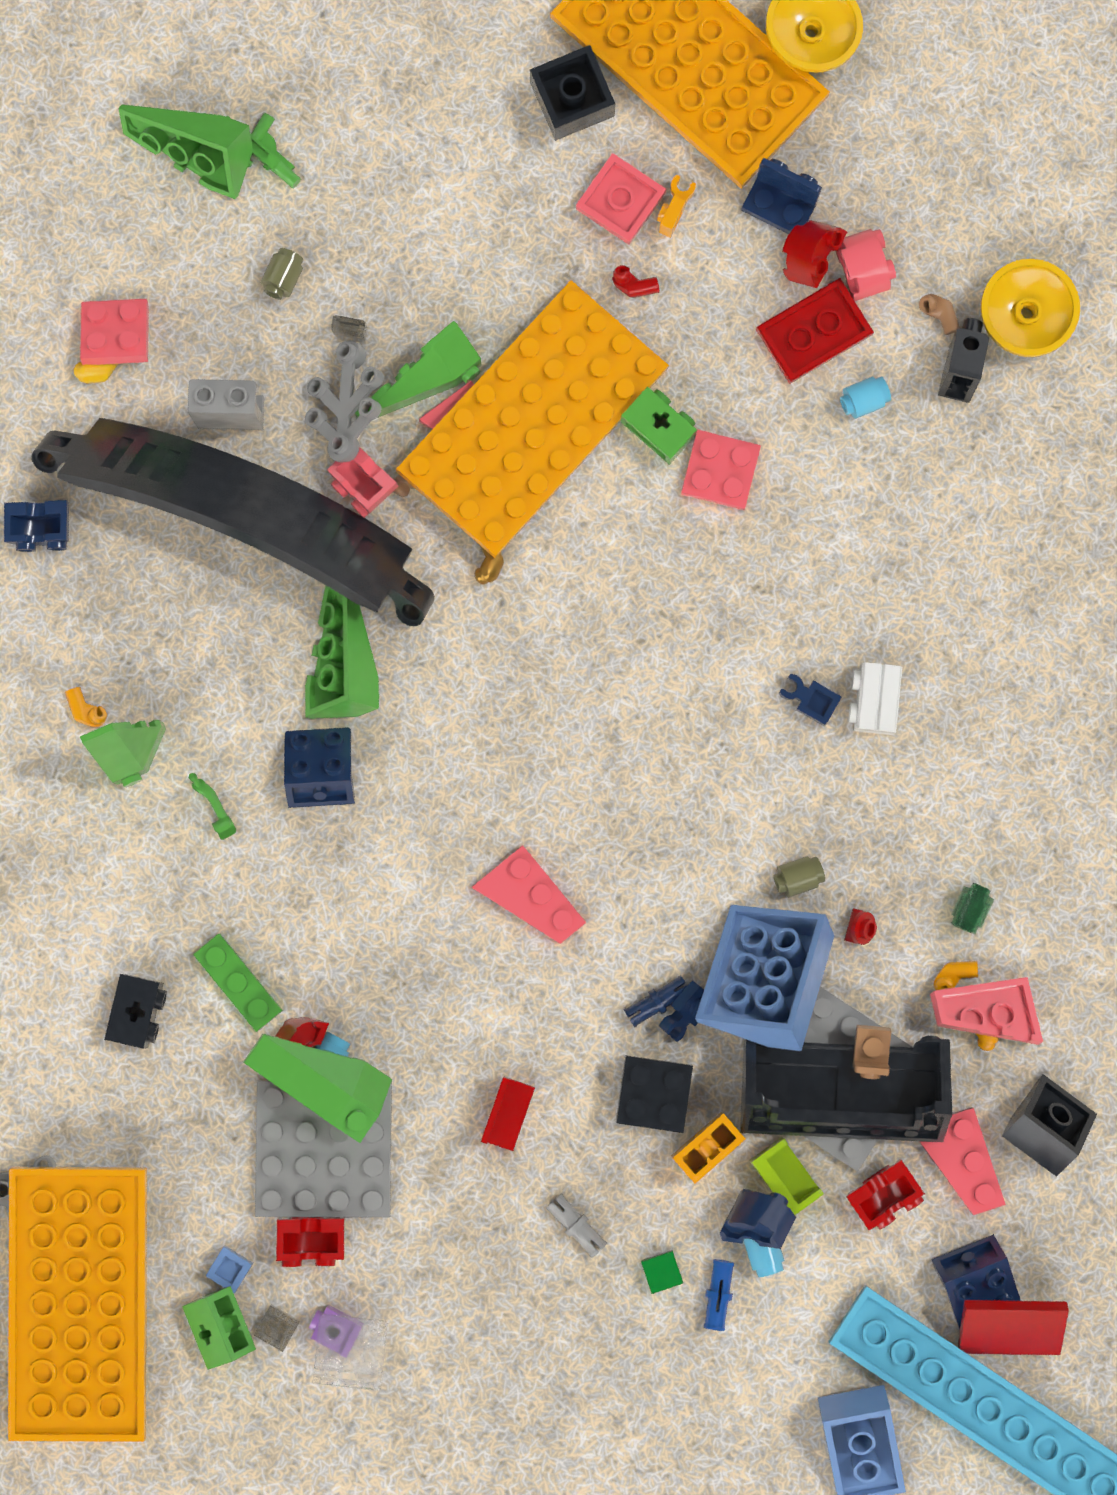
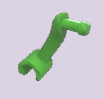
M190 773L189 779L193 782L192 788L207 798L219 819L212 823V826L220 839L224 840L235 834L236 827L229 815L226 814L216 792L202 779H198L195 773Z

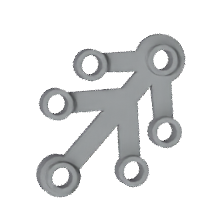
M352 340L340 343L336 350L338 361L342 364L339 398L330 390L329 383L320 377L312 378L307 386L308 393L317 399H321L338 417L336 430L327 422L326 413L318 408L309 409L305 415V423L311 428L318 430L329 441L327 447L328 455L336 462H349L357 456L359 452L357 438L368 424L381 413L380 403L368 397L374 389L381 386L384 379L381 371L372 366L365 368L361 374L362 384L353 394L355 369L363 365L366 359V350L363 346ZM358 410L360 415L351 425V417Z

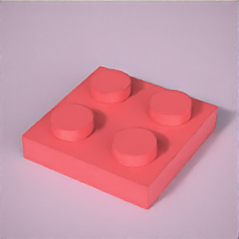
M612 153L576 204V210L630 245L665 195L666 188Z
M147 299L81 302L80 360L82 365L148 362L149 305Z
M697 429L681 494L745 510L761 445Z

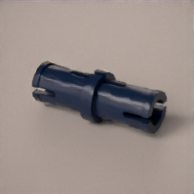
M681 975L657 991L653 988L648 991L649 995L623 1009L628 1018L641 1011V1013L630 1019L634 1028L658 1012L663 1014L667 1011L666 1008L672 1005L688 986L686 985L678 991H674L685 984V980Z

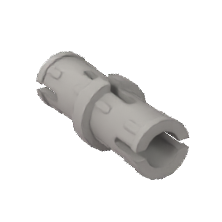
M561 1193L554 1200L563 1208V1211L553 1202L546 1209L567 1229L565 1233L569 1237L573 1236L589 1253V1256L593 1258L599 1251L590 1243V1240L601 1250L606 1246L607 1242L587 1223L588 1218L584 1214L580 1215Z

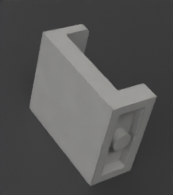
M191 379L188 386V414L198 429L263 430L264 396L256 395L257 385L255 381Z

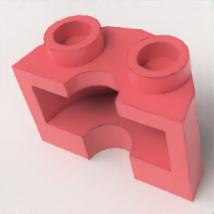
M868 229L845 237L842 245L836 252L839 263H841L844 269L846 282L854 301L890 290V280L896 278L893 262L891 259L886 260L883 252L885 240L880 229L875 231Z
M360 447L357 456L349 462L335 461L327 469L335 479L331 486L343 498L349 494L354 500L351 505L363 518L370 514L398 487L397 482L381 469Z

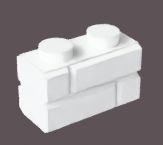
M863 662L859 670L853 671L852 690H857L856 703H850L848 722L854 723L853 731L894 735L896 733L902 677L901 666Z

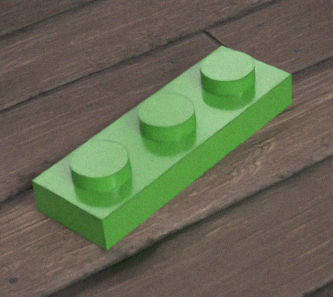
M220 933L193 954L256 1032L283 1011Z

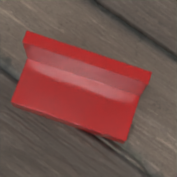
M505 1076L503 1077L481 1139L482 1143H490L514 1151L535 1087Z

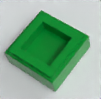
M673 1250L641 1260L651 1294L684 1284Z

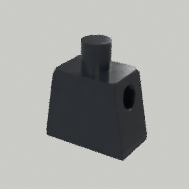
M966 318L962 328H957L949 346L938 396L970 403L982 377L989 336L981 333L982 321L975 318Z

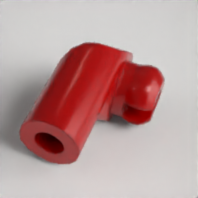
M624 265L616 267L613 271L612 281L615 287L628 297L636 298L660 293L657 277L639 280L630 272V268Z

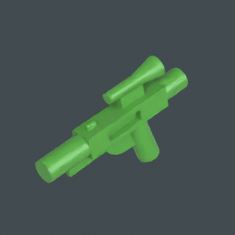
M263 113L250 134L253 149L252 155L264 164L263 167L266 170L270 169L294 189L301 181V178L292 171L295 166L276 151V142L268 133L275 119L269 114ZM251 160L249 161L248 167H251L253 164Z

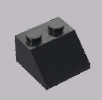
M1042 1074L1010 1118L1002 1137L1057 1177L1079 1156L1097 1113Z

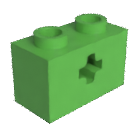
M647 386L621 415V423L670 465L696 436L697 429L693 427L696 423L685 412L680 411L677 413L669 406L671 401L664 393L658 389L653 392ZM654 418L659 421L663 418L667 419V429L663 426L656 429L654 427Z
M231 1286L207 1294L182 1306L207 1370L233 1362L256 1350Z

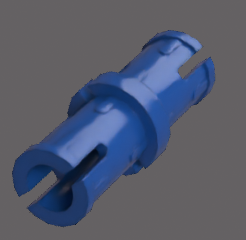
M713 1259L710 1289H706L705 1294L708 1297L704 1328L725 1331L728 1301H732L733 1293H730L735 1263ZM722 1280L718 1310H716L719 1285Z

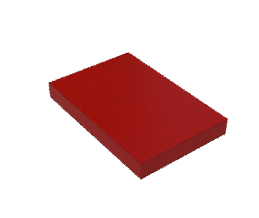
M841 278L756 327V331L789 384L874 334V331Z
M965 1300L958 1348L967 1354L1061 1355L1069 1313L1068 1303L1065 1301Z

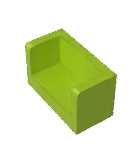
M783 1137L750 1159V1162L772 1193H779L788 1200L787 1207L791 1209L794 1215L824 1195Z

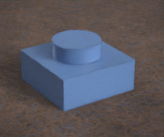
M224 1246L206 1274V1277L224 1288L231 1286L233 1293H236L253 1263L227 1246Z

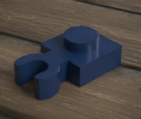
M790 674L787 679L795 683L796 691L789 693L781 689L779 695L786 700L796 699L800 701L796 711L825 727L842 696L814 680L809 688H807L799 676Z
M693 980L671 1005L675 1009L673 1014L666 1016L659 1024V1027L676 1042L684 1037L687 1026L690 1023L693 1026L698 1024L695 1018L704 989Z

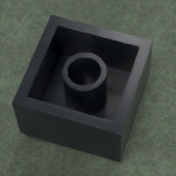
M590 45L529 69L530 84L555 141L615 116V101Z
M625 1055L616 1123L684 1133L693 1065Z

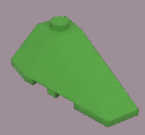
M124 104L118 108L124 135L155 155L162 151L175 162L174 167L182 173L188 168L201 177L199 184L205 188L233 199L239 196L253 152L249 125L223 115Z
M455 321L451 322L420 349L423 352L420 360L416 363H406L399 370L395 377L397 382L394 385L390 383L383 385L371 397L381 405V413L377 418L454 388L463 381L467 384L481 372L479 367L482 366L481 357ZM358 410L355 412L356 419L360 415Z
M325 586L318 620L319 626L324 629L319 644L313 645L311 656L318 657L314 676L307 675L305 685V717L310 719L359 717L379 709V677L360 605L330 587Z
M160 720L149 722L150 727L147 726L145 721H139L132 725L130 722L110 723L80 736V739L112 783L116 785L123 784L125 788L142 781L141 775L149 771L166 728Z
M266 1034L261 1035L243 1061L244 1064L359 1143H361L379 1117L392 1082L389 1076L365 1060L335 1054L324 1049L320 1050L304 1046L301 1043Z

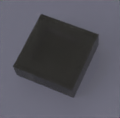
M338 315L333 316L331 328L334 335L366 340L368 328L364 320Z
M271 1304L254 1336L283 1352L298 1327L300 1320Z

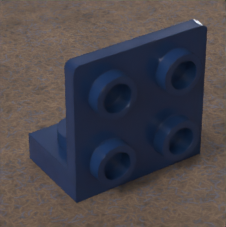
M763 158L759 165L757 178L742 205L741 211L789 234L794 226H803L809 221L817 205L822 187L810 175L804 173L798 175L788 170V166L780 160Z
M349 727L285 732L284 787L288 808L355 804L351 765V729Z
M994 1234L931 1259L934 1269L946 1290L959 1330L965 1300L1021 1301L1008 1258Z

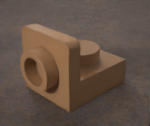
M868 1025L856 1026L852 1064L854 1071L860 1073L861 1077L879 1079L880 1075H889L888 1059L891 1028Z

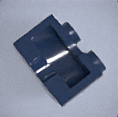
M67 500L45 501L44 503H4V542L15 544L16 551L35 552L36 546H47V550L52 551L67 550V542H69V502Z
M743 1189L740 1191L725 1220L720 1236L722 1241L742 1244L745 1238H749L757 1242L759 1246L781 1249L796 1216L787 1207L788 1200L783 1195L776 1192L768 1195Z

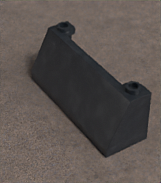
M924 1036L914 1044L913 1048L890 1046L888 1059L889 1075H880L879 1079L863 1078L860 1076V1073L854 1071L852 1064L854 1045L804 1042L802 1051L771 1048L744 1039L740 1133L944 1142L952 1117L950 1039Z

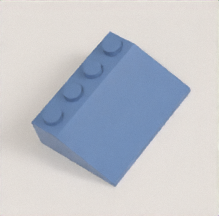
M731 905L696 1014V1021L767 1047L802 1051L834 940V933L826 914Z

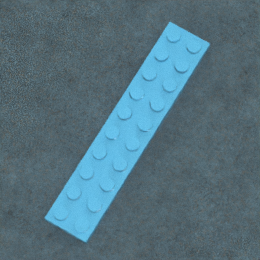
M866 1285L863 1287L828 1341L829 1344L1053 1495H1117V1454Z

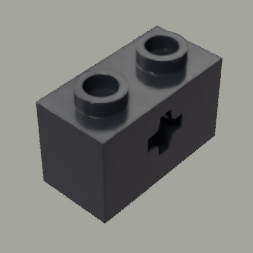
M120 974L104 1040L142 1049L148 1048L149 1043H155L159 1031V1024L154 1023L157 1010H163L167 997V991L162 990L164 983L128 974ZM138 1003H140V1009L145 1011L144 1017H138L134 1021L135 1015L130 1013L131 1007H137Z

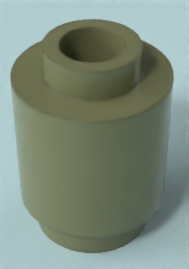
M280 248L278 253L273 254L260 282L265 287L264 292L278 300H281L282 297H290L303 270L301 265L303 258L286 248Z
M806 856L777 866L778 873L773 875L778 892L780 894L784 892L788 898L818 888L820 883L825 882L824 870L818 857L809 858Z

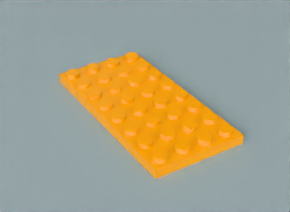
M562 0L550 13V18L582 47L590 45L596 59L741 189L758 172L762 159L766 158L769 160L825 101L830 93L811 74L796 69L783 61L773 50L767 35L728 0Z
M570 280L396 468V472L490 555L496 558L621 421V415L647 386L651 388L669 365Z
M11 1167L9 1169L8 1441L144 1442L146 1439L147 1168Z

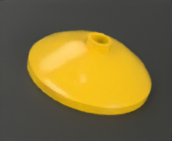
M772 0L766 14L765 26L767 37L773 50L783 61L796 69L818 73L836 69L852 57L862 38L863 17L856 0ZM812 30L815 32L816 36L809 37L806 35L805 31Z
M1021 259L1003 266L991 277L981 298V318L988 335L1002 349L1018 356L1039 357L1057 350L1071 337L1079 321L1080 299L1074 283L1059 267L1044 260ZM1024 308L1029 309L1032 312V317L1024 318L1021 310Z

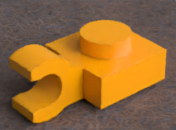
M676 175L671 181L670 191L673 198L670 205L664 202L656 220L661 222L659 233L669 238L672 237L685 210V206L694 195L696 183L692 182L688 190H679L677 187L680 181L679 175Z

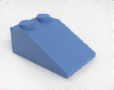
M880 1385L818 1397L837 1495H895L905 1493L891 1409L885 1386Z

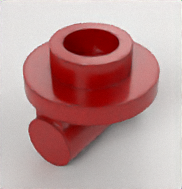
M853 908L844 941L860 945L869 943L877 931L873 914Z

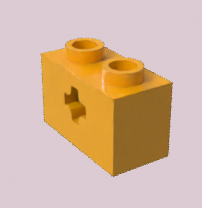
M720 1112L674 1152L671 1157L693 1183L696 1184L745 1141L746 1138L727 1116Z

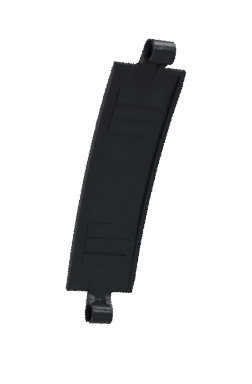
M99 418L85 435L56 430L48 432L32 452L31 460L34 466L44 473H54L62 463L66 462L57 475V478L81 488L138 502L218 531L300 570L365 608L378 612L386 596L389 595L394 601L398 619L406 625H420L434 602L435 596L433 591L403 568L412 552L411 547L334 500L281 474L219 449L159 430Z

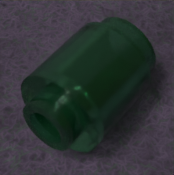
M972 883L970 888L963 886L951 913L953 916L951 925L974 935L978 928L982 929L995 900L989 896L991 890L976 883Z

